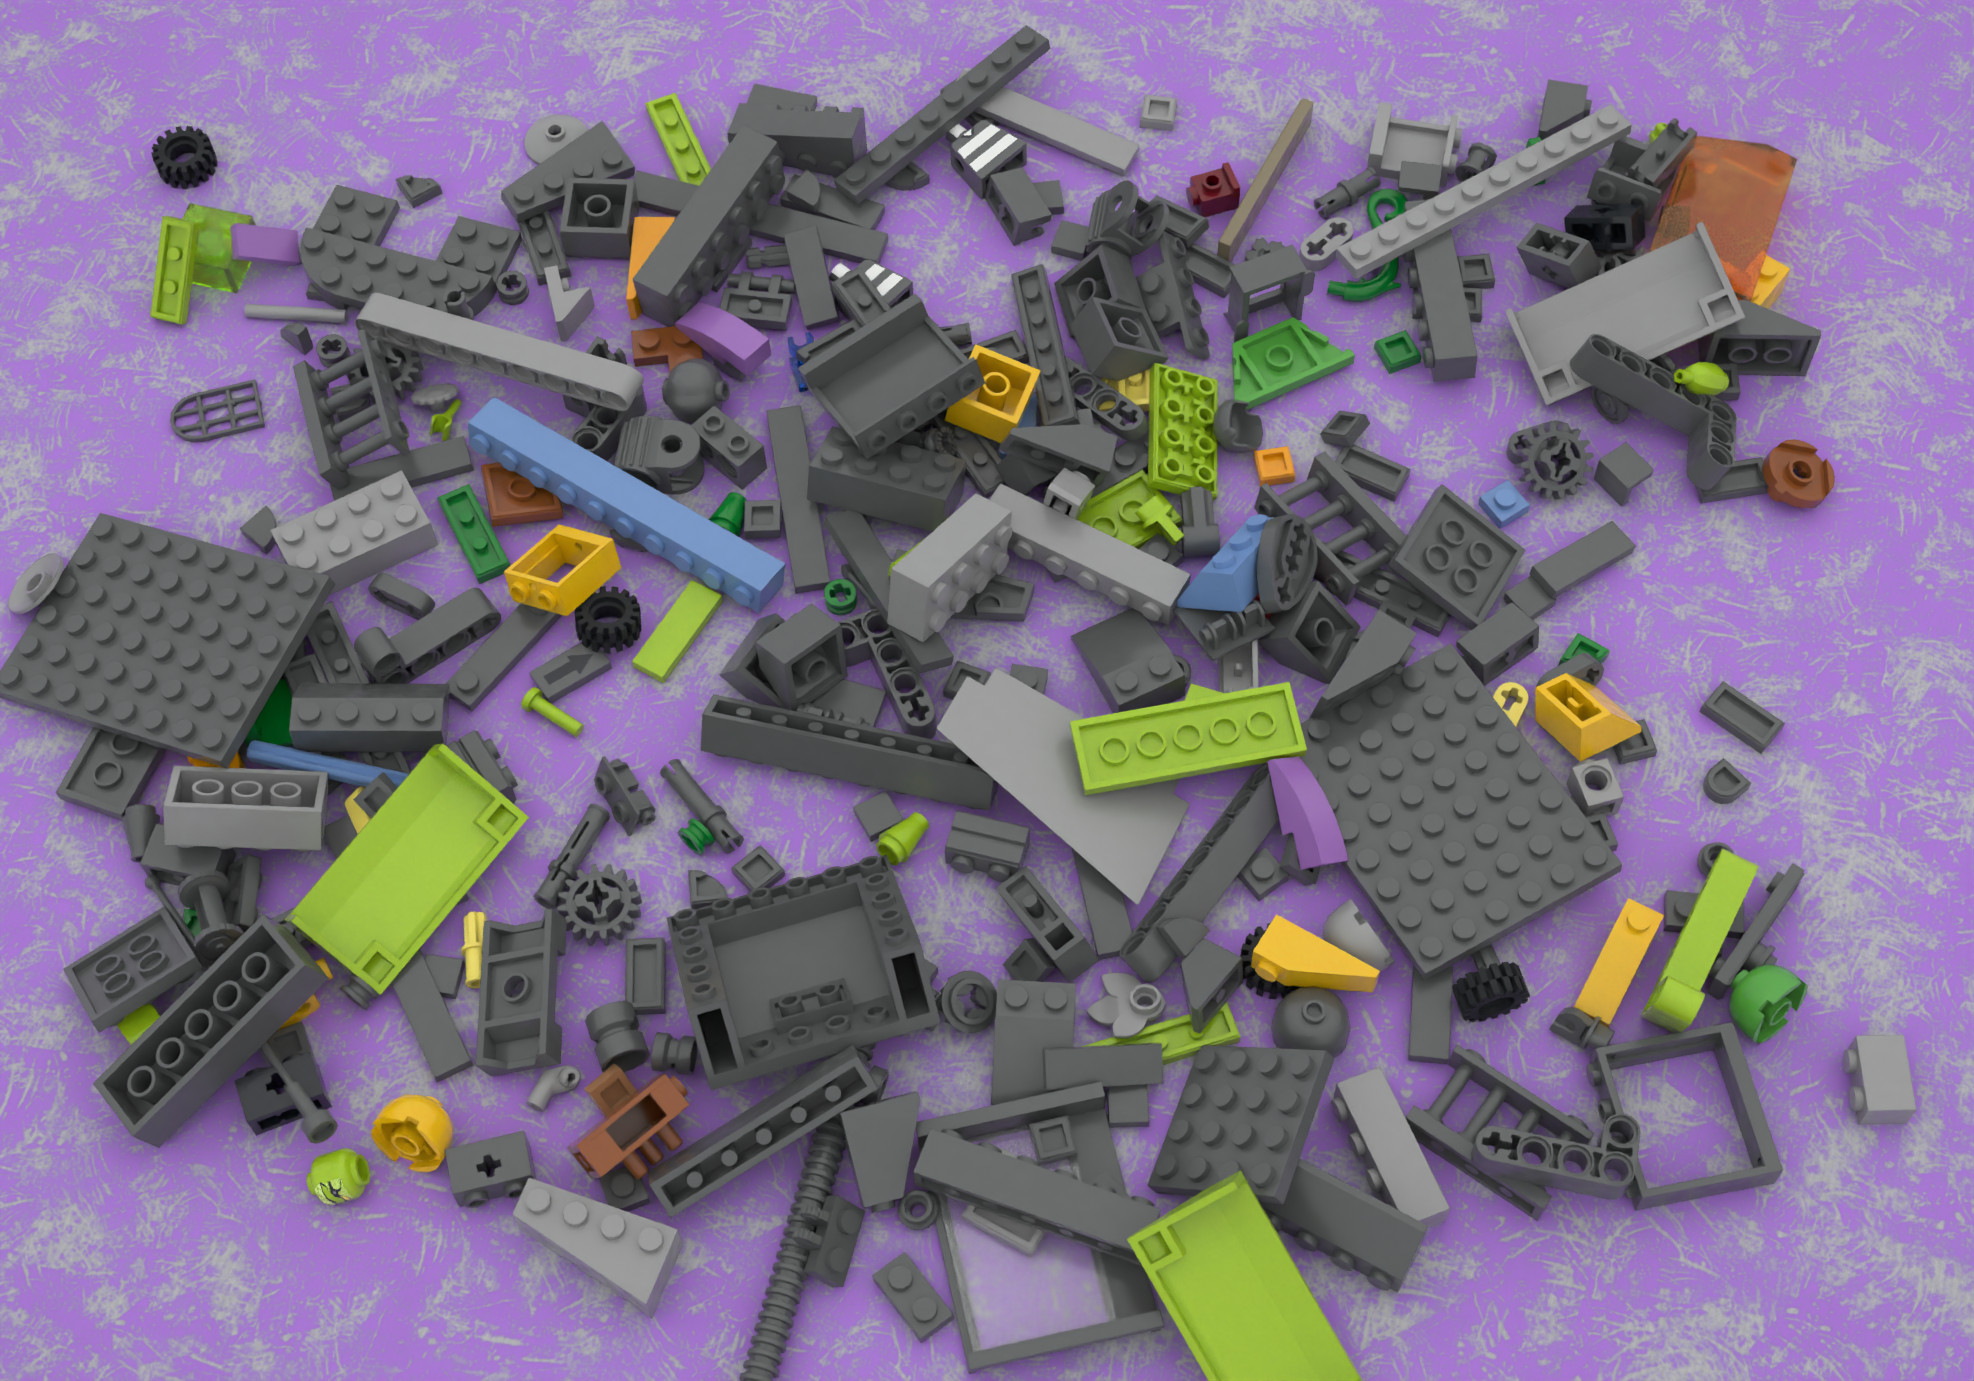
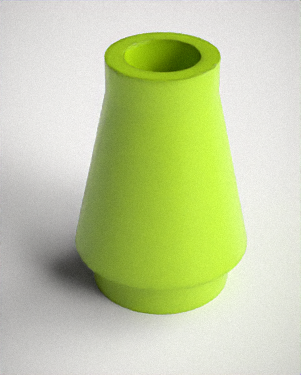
M913 812L908 818L879 835V841L876 843L878 854L880 856L887 855L890 864L894 866L900 862H906L923 834L929 829V822L922 814Z

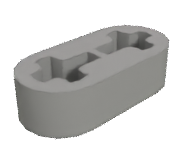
M1341 217L1331 218L1301 243L1299 257L1308 270L1319 271L1327 267L1336 259V248L1352 240L1354 228L1349 220ZM1333 232L1336 236L1331 239ZM1321 250V256L1315 253Z

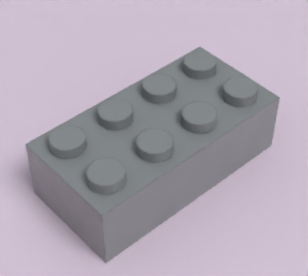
M402 470L270 530L287 565L331 577L335 586L330 595L438 545L431 523Z
M975 493L891 568L887 624L921 642H924L934 632H939L955 612H961L971 597L976 593H981L996 574L999 575L1006 569L1009 562V555H1007L1008 542L1012 535V528L1010 527L1012 511Z
M174 766L163 805L165 845H177L182 848L209 846L220 849H231L234 847L256 848L262 851L271 849H293L299 852L321 851L328 813V772Z

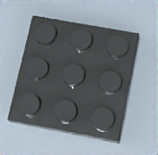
M1441 484L1431 495L1388 566L1468 629L1472 630L1485 620L1526 550Z
M164 906L68 965L63 970L97 1031L101 1032L107 1027L119 1024L125 1016L139 1007L154 1002L160 994L176 984L186 982L195 972L203 967Z

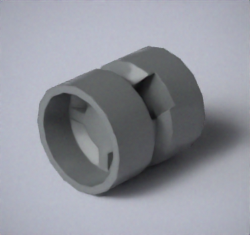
M628 1001L608 1003L587 1015L585 1023L591 1040L596 1041L595 1052L602 1072L607 1070L612 1064H616L623 1072H627L642 1065L649 1058L650 1053L643 1033L638 1031L640 1025L632 1003Z

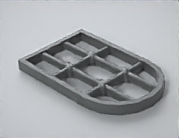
M256 380L198 392L184 397L174 406L171 412L170 423L175 434L182 440L194 443L264 428L262 402L259 398ZM253 387L254 394L232 399L231 392ZM221 394L226 395V399H223L222 402L205 406L202 404V399ZM196 400L197 406L180 411L186 404ZM256 400L257 409L238 414L234 413L233 406H236L237 403ZM228 406L229 414H226L225 417L205 421L204 413H207V410ZM195 413L199 414L200 421H197V423L176 428V418ZM253 415L259 416V422L237 427L236 421H239V419ZM228 421L231 423V428L212 433L207 432V428H210L211 425ZM201 428L202 435L197 436L182 433Z

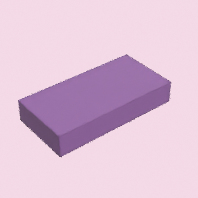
M240 223L230 226L233 259L295 266L300 263L297 230Z

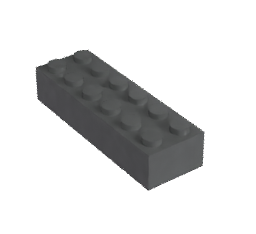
M744 125L741 127L632 279L643 315L667 327L675 326V322L691 310L702 296H706L710 292L714 282L713 278L719 270L723 271L728 267L733 251L738 245H742L746 241L750 227L756 219L759 220L764 216L768 202L774 194L780 193L785 184L782 159L777 141Z
M263 914L93 1085L132 1137L160 1148L329 978L288 928Z

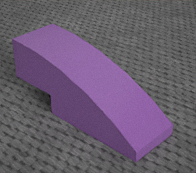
M699 302L675 322L677 329L723 365L727 362L731 363L746 376L771 356L770 342L766 336L738 317L712 305Z
M1290 757L1267 761L1282 835H1294L1300 869L1324 867L1349 861L1334 812L1319 783L1300 757Z

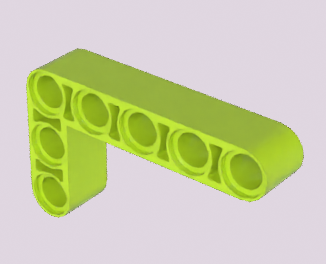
M1723 848L1721 849L1641 1015L1642 1018L1672 1033L1682 1032L1691 1025L1705 997V994L1700 992L1755 877L1758 865Z

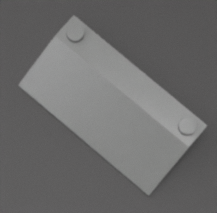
M1703 221L1696 224V231L1532 306L1518 312H1513L1512 308L1505 310L1547 406L1593 386L1578 377L1572 371L1569 363L1571 358L1592 334H1600L1650 361L1746 318Z

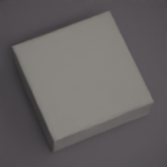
M1145 95L1140 127L1173 131L1177 98Z

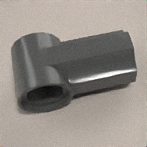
M1190 487L1189 490L1181 493V512L1183 518L1181 532L1184 534L1181 540L1183 557L1214 556L1220 551L1219 526L1214 522L1212 492L1203 487Z

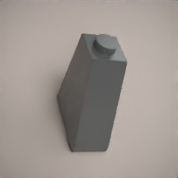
M913 1091L845 1109L838 1113L861 1206L864 1208L871 1206L872 1212L893 1208L896 1206L894 1200L904 1196L920 1105L919 1092Z

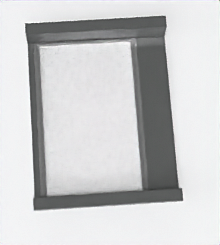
M1102 1081L916 1122L920 1154L930 1129L940 1132L942 1129H949L961 1134L965 1141L977 1145L980 1142H986L999 1149L1003 1148L1016 1156H1026L1037 1161L1029 1124L1068 1115L1078 1152L1077 1157L1040 1165L1039 1167L1053 1172L1056 1169L1069 1171L1076 1175L1079 1181L1087 1184L1106 1169L1126 1192L1105 1112V1093ZM928 1190L938 1204V1216L935 1223L969 1374L981 1369L1135 1334L1161 1331V1328H1164L1161 1311L1156 1310L1148 1275L1143 1266L1050 1233H1046L1036 1253L1031 1258L962 1220V1214L968 1204Z

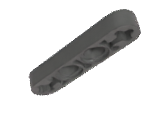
M1066 357L1076 406L1080 409L1091 408L1093 418L1100 421L1102 425L1122 439L1133 441L1144 436L1148 429V422L1143 410L1098 377L1092 375L1078 363ZM1081 385H1092V389L1088 393L1083 395L1075 394ZM1106 401L1116 402L1115 406L1109 411L1099 410L1100 405ZM1124 414V417L1128 421L1134 423L1135 421L1137 422L1135 424L1127 423L1125 425L1124 420L1121 416Z

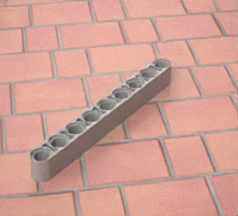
M375 292L370 295L354 321L359 331L362 329L366 330L374 339L379 338L386 343L623 412L629 409L644 382L642 374L629 365Z

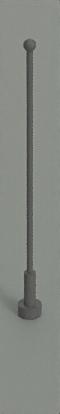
M149 875L145 879V886L155 892L193 948L194 935L159 886L160 879L156 875ZM202 962L207 969L212 965ZM265 1042L261 1049L286 1084V1093L304 1118L301 1125L303 1133L314 1144L327 1140L337 1130L338 1124L327 1109H317L301 1084L292 1080L268 1043Z

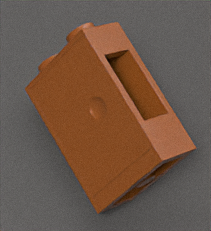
M665 1073L655 1076L575 1140L567 1149L591 1179L601 1178L621 1161L635 1179H640L648 1173L649 1169L636 1154L635 1149L638 1148L651 1165H656L664 1158V1154L650 1138L652 1135L657 1133L670 1151L676 1150L683 1144V1140L669 1124V1121L690 1105L684 1098L688 1095V1092L674 1075L671 1078H668Z

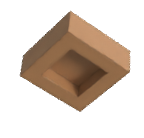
M612 1064L584 1088L604 1117L637 1091L622 1069L616 1064Z

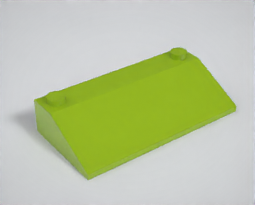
M443 743L433 745L285 918V921L350 973L361 978L381 995L529 817Z
M1241 1170L1203 1190L1127 1238L1208 1381H1363Z

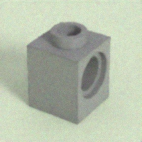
M1608 758L1597 761L1586 759L1572 767L1566 784L1571 796L1575 797L1577 805L1584 816L1604 812L1606 816L1618 814L1624 795ZM1586 784H1595L1601 790H1592Z

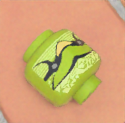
M342 1148L320 1154L313 1160L311 1172L307 1174V1186L310 1193L314 1196L317 1195L318 1199L326 1205H335L357 1199L364 1193L366 1185L370 1182L369 1165L363 1155L357 1154L350 1148Z

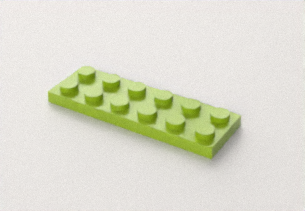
M1290 682L1070 721L1069 725L1085 796L1262 764L1272 759L1306 756L1307 752Z

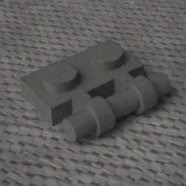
M742 271L741 274H728L727 286L737 287L738 289L724 287L720 309L738 317L752 327L787 330L792 307V296L790 294H782V292L795 294L796 286L794 280L784 279L783 275L772 274L771 278L754 276L753 272ZM752 289L765 290V291H768V292L753 291Z

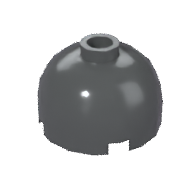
M1314 986L1299 987L1286 994L1275 1009L1271 1026L1273 1042L1277 1048L1279 1046L1282 1049L1326 1050L1334 1058L1346 1048L1350 1032L1348 1010L1341 999L1328 989Z

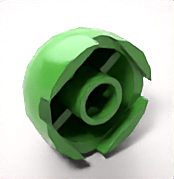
M1770 964L1758 966L1750 972L1743 970L1731 983L1733 992L1730 997L1729 1012L1733 1022L1751 1040L1757 1041L1759 1044L1764 1043L1776 1035L1789 1022L1784 1016L1790 1007L1795 1011L1799 1009L1807 994L1808 985L1793 972L1782 966Z

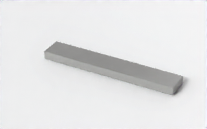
M963 69L957 80L964 76L968 71ZM1006 87L1000 89L974 111L1122 176H1125L1139 152V145Z

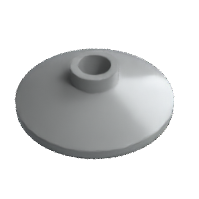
M558 114L544 117L535 122L527 131L524 140L526 153L534 163L539 165L587 132L588 129L579 119L569 115Z
M51 553L41 557L18 579L8 601L9 609L15 614L26 613L44 602L51 594L60 579L64 565L63 559L58 554Z

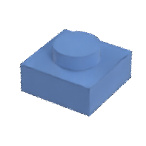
M1509 480L1481 495L1478 505L1499 529L1528 513L1530 504Z

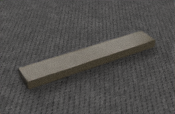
M1304 98L1300 100L1218 241V256L1230 262L1234 258L1308 130L1312 120L1314 102Z

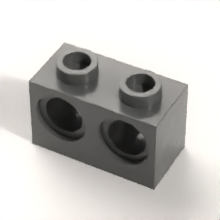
M716 406L709 409L691 425L699 435L701 443L700 455L741 490L767 469L764 445Z

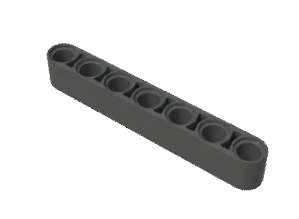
M1268 763L1260 766L1250 776L1121 947L1120 957L1145 982L1149 983L1158 979L1177 957V954L1156 927L1166 920L1175 918H1192L1202 923L1279 820Z

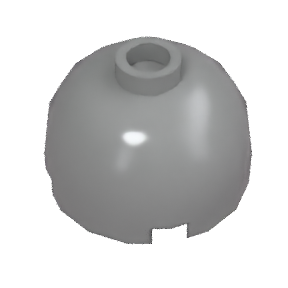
M1351 898L1337 907L1328 916L1323 926L1322 935L1324 941L1380 972L1395 963Z

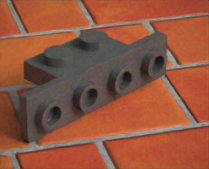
M1163 231L1158 240L1164 262L1136 277L1146 311L1159 338L1161 339L1181 328L1187 351L1205 360L1210 357L1207 346L1209 344V337L1201 323V306L1194 296L1192 288L1194 279L1187 268L1184 257L1186 255V248L1178 237Z

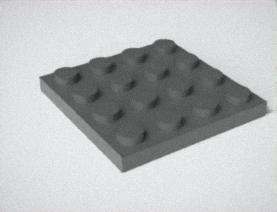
M1202 1046L1196 1054L1147 1186L1156 1193L1195 1196L1241 1170L1259 1202L1284 1204L1334 1058L1326 1050Z

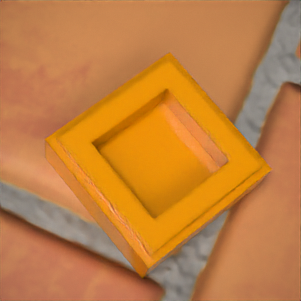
M1288 446L1254 451L1253 460L1260 487L1265 483L1271 486L1295 482L1296 475Z

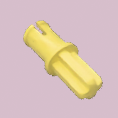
M475 911L469 912L464 917L465 945L461 948V954L465 956V985L469 988L479 989L483 927L487 917L485 913Z

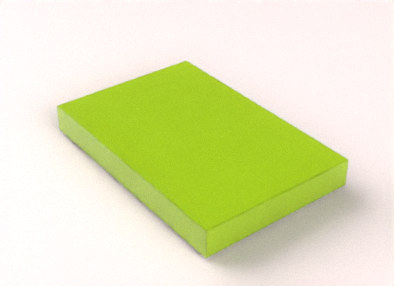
M1142 469L1091 498L1079 516L1078 521L1140 549L1157 533L1162 537L1163 535L1157 527L1144 532L1142 529L1144 523L1135 514L1136 511L1154 496H1158L1165 505L1170 503L1159 489L1148 487V475ZM1173 509L1168 517L1179 528L1182 526L1183 519Z

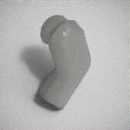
M564 1065L544 1071L526 1104L534 1110L543 1112L552 1095L570 1091L580 1083L581 1074L579 1070L573 1066Z

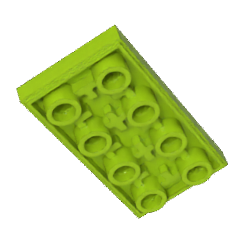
M1154 363L1150 368L1148 487L1178 495L1186 492L1190 487H1203L1212 492V502L1217 498L1218 441L1214 434V415L1218 409L1217 379Z

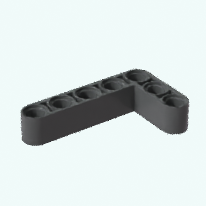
M1592 334L1569 362L1570 367L1578 377L1688 436L1686 472L1690 481L1703 490L1712 489L1734 465L1737 418L1734 410L1726 402L1713 395L1690 393L1685 384L1675 382L1673 373L1600 334Z

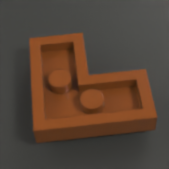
M675 326L631 331L635 367L669 363L670 373L676 365L683 361L703 359V348Z

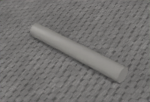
M260 304L245 305V316L249 318L332 323L348 322V310Z

